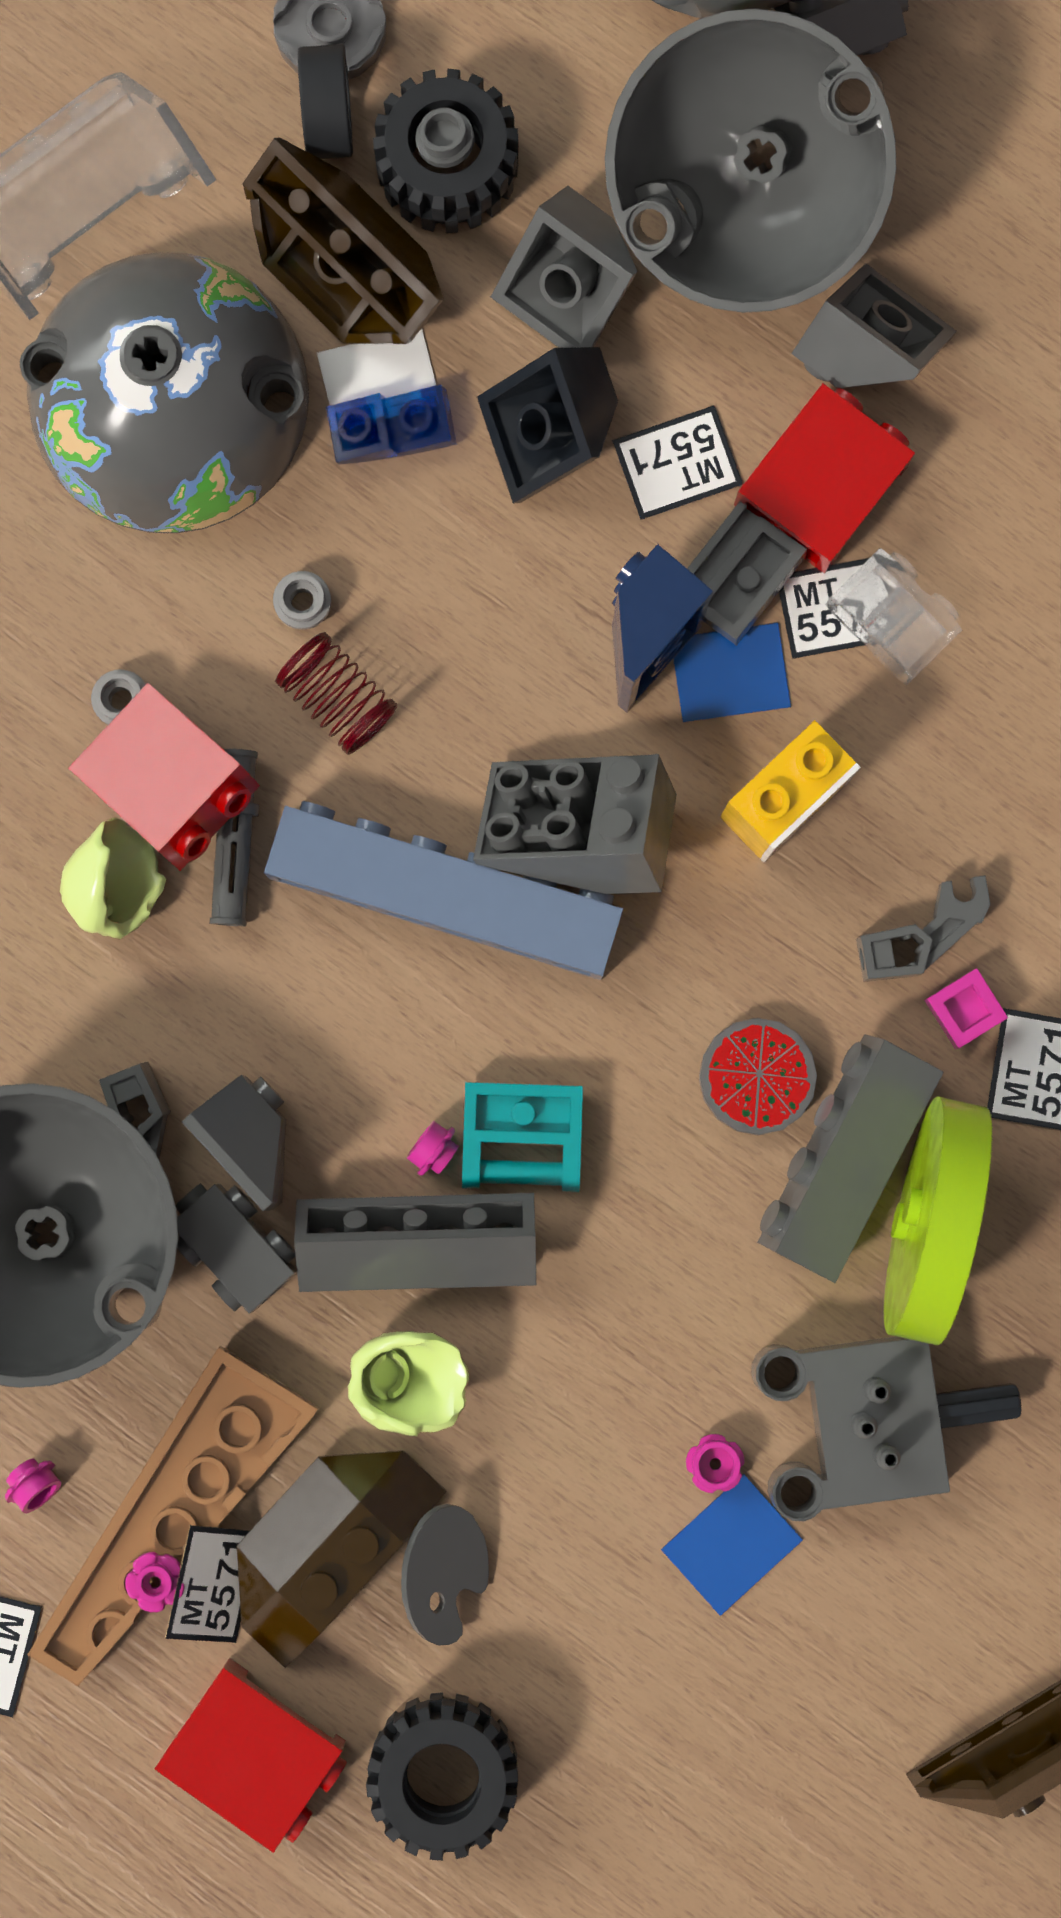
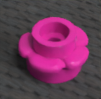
M432 1121L414 1144L406 1159L419 1167L418 1175H424L429 1168L439 1174L451 1160L459 1147L451 1141L455 1133V1129L452 1126L446 1130L436 1121Z
M709 1434L702 1437L699 1441L700 1444L697 1447H691L686 1457V1468L693 1474L692 1481L694 1485L707 1493H714L716 1490H731L739 1483L742 1477L740 1467L744 1465V1455L741 1448L735 1442H727L725 1437L720 1434ZM713 1458H718L721 1461V1466L718 1469L710 1467V1461Z
M34 1458L20 1464L6 1479L10 1487L5 1494V1500L8 1503H16L23 1513H30L41 1507L56 1494L61 1486V1481L52 1470L55 1464L50 1460L39 1464Z
M148 1552L140 1555L133 1562V1571L129 1572L126 1576V1591L130 1598L137 1599L141 1609L148 1612H160L164 1610L166 1605L173 1604L181 1564L169 1554L158 1555L156 1552ZM153 1576H157L161 1580V1585L157 1588L152 1587L150 1584V1579ZM184 1583L181 1584L179 1598L183 1595Z

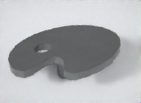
M443 1504L436 1506L419 1520L410 1536L402 1564L401 1591L407 1618L413 1629L424 1640L436 1645L453 1644L463 1634V1624L456 1606L458 1593L463 1589H468L481 1594L488 1586L489 1559L484 1534L473 1515L457 1505ZM437 1592L439 1595V1605L432 1611L430 1599Z

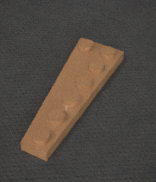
M218 1347L27 1655L78 1687L144 1611L139 1607L137 1599L129 1597L125 1587L126 1576L134 1569L133 1562L144 1553L156 1552L158 1555L169 1554L181 1564L190 1525L218 1527L313 1418L319 1407L226 1348ZM153 1576L150 1579V1584L152 1587L157 1588L161 1585V1580L159 1577Z

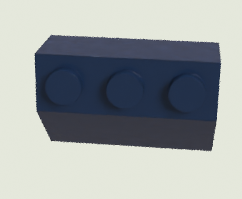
M659 544L654 547L647 557L639 551L634 554L616 577L619 583L614 589L617 596L612 601V605L615 606L612 633L618 706L626 713L702 627L713 594L712 589Z

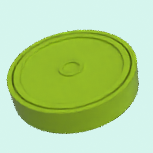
M937 1096L927 1109L913 1147L900 1202L896 1207L892 1223V1242L884 1296V1325L888 1335L939 1345L946 1338L954 1322L972 1266L987 1193L992 1151V1120L987 1107Z

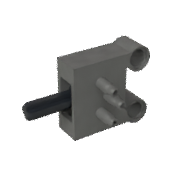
M897 1336L793 1350L785 1345L772 1344L760 1350L751 1365V1376L754 1384L763 1394L775 1401L795 1399L809 1384L821 1474H816L809 1466L801 1462H787L779 1465L772 1472L768 1480L767 1492L770 1501L784 1517L792 1521L803 1522L812 1519L824 1509L950 1492L941 1429L1017 1419L1021 1416L1022 1411L1019 1390L1012 1383L936 1393L929 1343ZM779 1356L790 1358L795 1367V1376L792 1382L783 1388L770 1387L764 1377L768 1362ZM794 1476L808 1478L812 1486L809 1499L799 1506H789L783 1503L781 1498V1489L784 1483Z

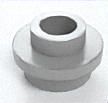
M297 571L288 574L277 584L273 595V604L280 620L289 627L299 630L311 629L322 623L327 617L331 608V594L327 584L318 575L307 571ZM301 592L309 593L313 597L312 606L305 611L296 610L292 606L293 598Z
M128 670L107 672L98 679L92 690L91 703L94 712L101 721L109 725L123 710L113 708V695L120 690H126L131 693L133 699L146 685L145 682L137 674Z

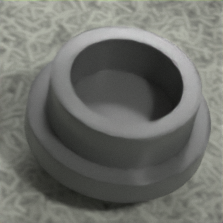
M438 108L429 112L422 119L416 131V145L420 155L427 163L436 167L447 168L460 164L469 156L474 146V131L470 121L462 113L453 109Z

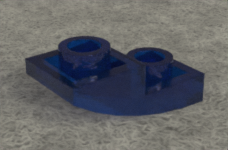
M441 384L388 398L384 397L381 393L326 407L335 460L339 465L401 457L457 445L447 389Z

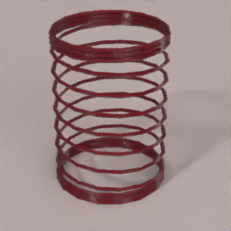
M322 632L311 638L286 662L278 673L275 683L280 688H285V693L290 692L315 669L327 651L337 647L338 651L334 659L320 668L303 684L293 697V701L296 702L309 693L326 675L335 661L346 656L347 660L343 668L329 677L311 694L302 706V710L305 711L314 705L334 685L345 669L355 665L356 668L353 675L330 693L311 715V719L319 717L339 698L354 678L364 674L365 677L361 685L339 702L320 724V728L330 724L352 702L361 688L373 683L374 685L369 695L355 705L332 728L329 737H333L358 714L370 697L379 692L383 693L377 705L351 726L339 740L338 746L342 745V751L349 755L366 744L387 723L396 711L397 703L393 699L383 701L385 691L377 690L374 692L376 682L368 681L365 683L367 673H357L358 664H348L349 655H339L341 651L340 646L333 645L330 647L332 642L331 636L326 632ZM320 643V645L311 654V656L298 669H296L292 674H290L287 677V675L295 667V665L309 651H311L315 646H317ZM326 667H328V668L324 671V673L317 679V681H316L308 690H306L302 695H300V696L297 698V696L299 695V693H300L321 671H323ZM302 675H304L296 684H294L291 688L288 689V687L292 683H294ZM335 677V679L332 681V683H331L312 703H310V704L306 707V705L308 704V702H309L330 680H332V679ZM343 687V689L336 695V697L323 710H321L317 715H315L317 711L338 690H340ZM350 698V700L341 708V710H340L339 712H337L328 722L325 723V721H326L347 699ZM356 708H358V709L356 710V712H355L339 729H337V730L334 732V730H335ZM379 717V719L361 737H359Z

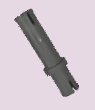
M224 749L255 779L257 751ZM254 793L251 795L247 807L237 815L236 832L232 830V817L216 833L212 914L209 924L247 926V920L245 919L250 872L253 817H259V804L254 803ZM233 843L235 844L232 893H229L231 844Z

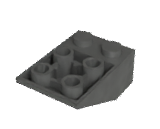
M659 754L492 762L473 860L477 865L603 894L662 892L677 794Z

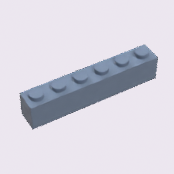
M302 801L299 810L289 806L284 807L264 870V874L269 879L598 980L602 979L623 908L612 905L613 895L581 888L577 895L556 888L557 883L525 875L521 878L502 872L499 869L477 865L473 860V852H469L466 861L444 854L447 845L433 839L413 835L410 844L390 838L391 828L367 819L358 818L355 827L333 820L334 810L315 803Z

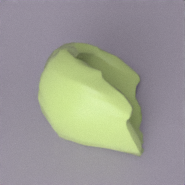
M111 818L101 822L91 836L73 853L65 864L62 871L60 893L64 906L82 930L121 939L135 931L149 918L155 902L164 890L166 878L158 872V860L154 847L131 826H127L125 821Z
M414 1331L383 1333L379 1337L367 1341L351 1358L350 1368L352 1376L348 1385V1398L361 1417L379 1430L409 1436H418L420 1432H437L453 1426L465 1407V1389L469 1381L468 1368L461 1358L460 1350L446 1339L434 1333Z

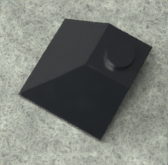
M600 347L553 348L477 396L513 504L527 500L600 457L618 404V398Z

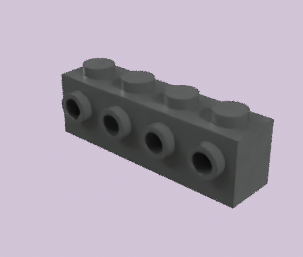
M864 1034L860 1042L852 1045L846 1053L841 1066L843 1076L834 1094L828 1095L820 1104L814 1119V1124L817 1127L807 1146L799 1149L792 1158L787 1171L789 1181L780 1199L774 1200L766 1209L760 1223L762 1234L757 1242L833 1283H836L944 1073L887 1040Z
M534 1193L297 1199L294 1246L299 1292L537 1285Z

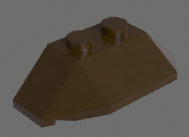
M280 137L272 140L242 183L246 200L250 199L252 224L262 264L343 344L411 343L444 300L427 251L346 172Z
M404 1450L318 1456L237 1545L242 1628L286 1668L330 1625L404 1544L414 1531L419 1520L437 1504L447 1490Z
M1061 1680L906 1773L918 1795L925 1799L1002 1819L1012 1813L1015 1817H1021L1040 1807L1046 1799L1043 1794L1061 1784Z

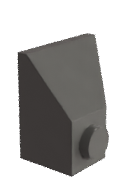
M567 185L538 207L490 297L559 348L594 347L638 271L615 220Z
M865 263L825 301L791 354L804 363L806 370L812 376L819 380L830 382L836 388L913 380L944 348L957 331Z
M240 1075L190 1113L182 1123L262 1211H270L278 1207L283 1199L286 1119L277 1109L284 1101L261 1076L252 1083L248 1077Z

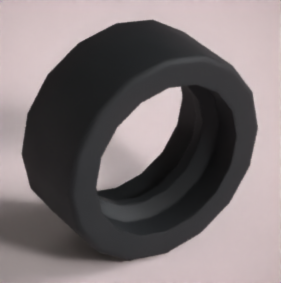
M343 44L299 47L298 78L305 151L320 159L351 157L353 155V137L345 46Z

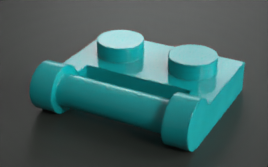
M465 1082L462 1189H480V1183L562 1186V1192H579L583 1086ZM481 1142L563 1145V1162L481 1160Z

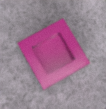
M977 968L924 1000L955 1050L1008 1018Z

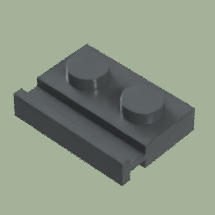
M740 501L687 568L713 590L703 622L737 646L806 558L807 549L763 517L756 516Z

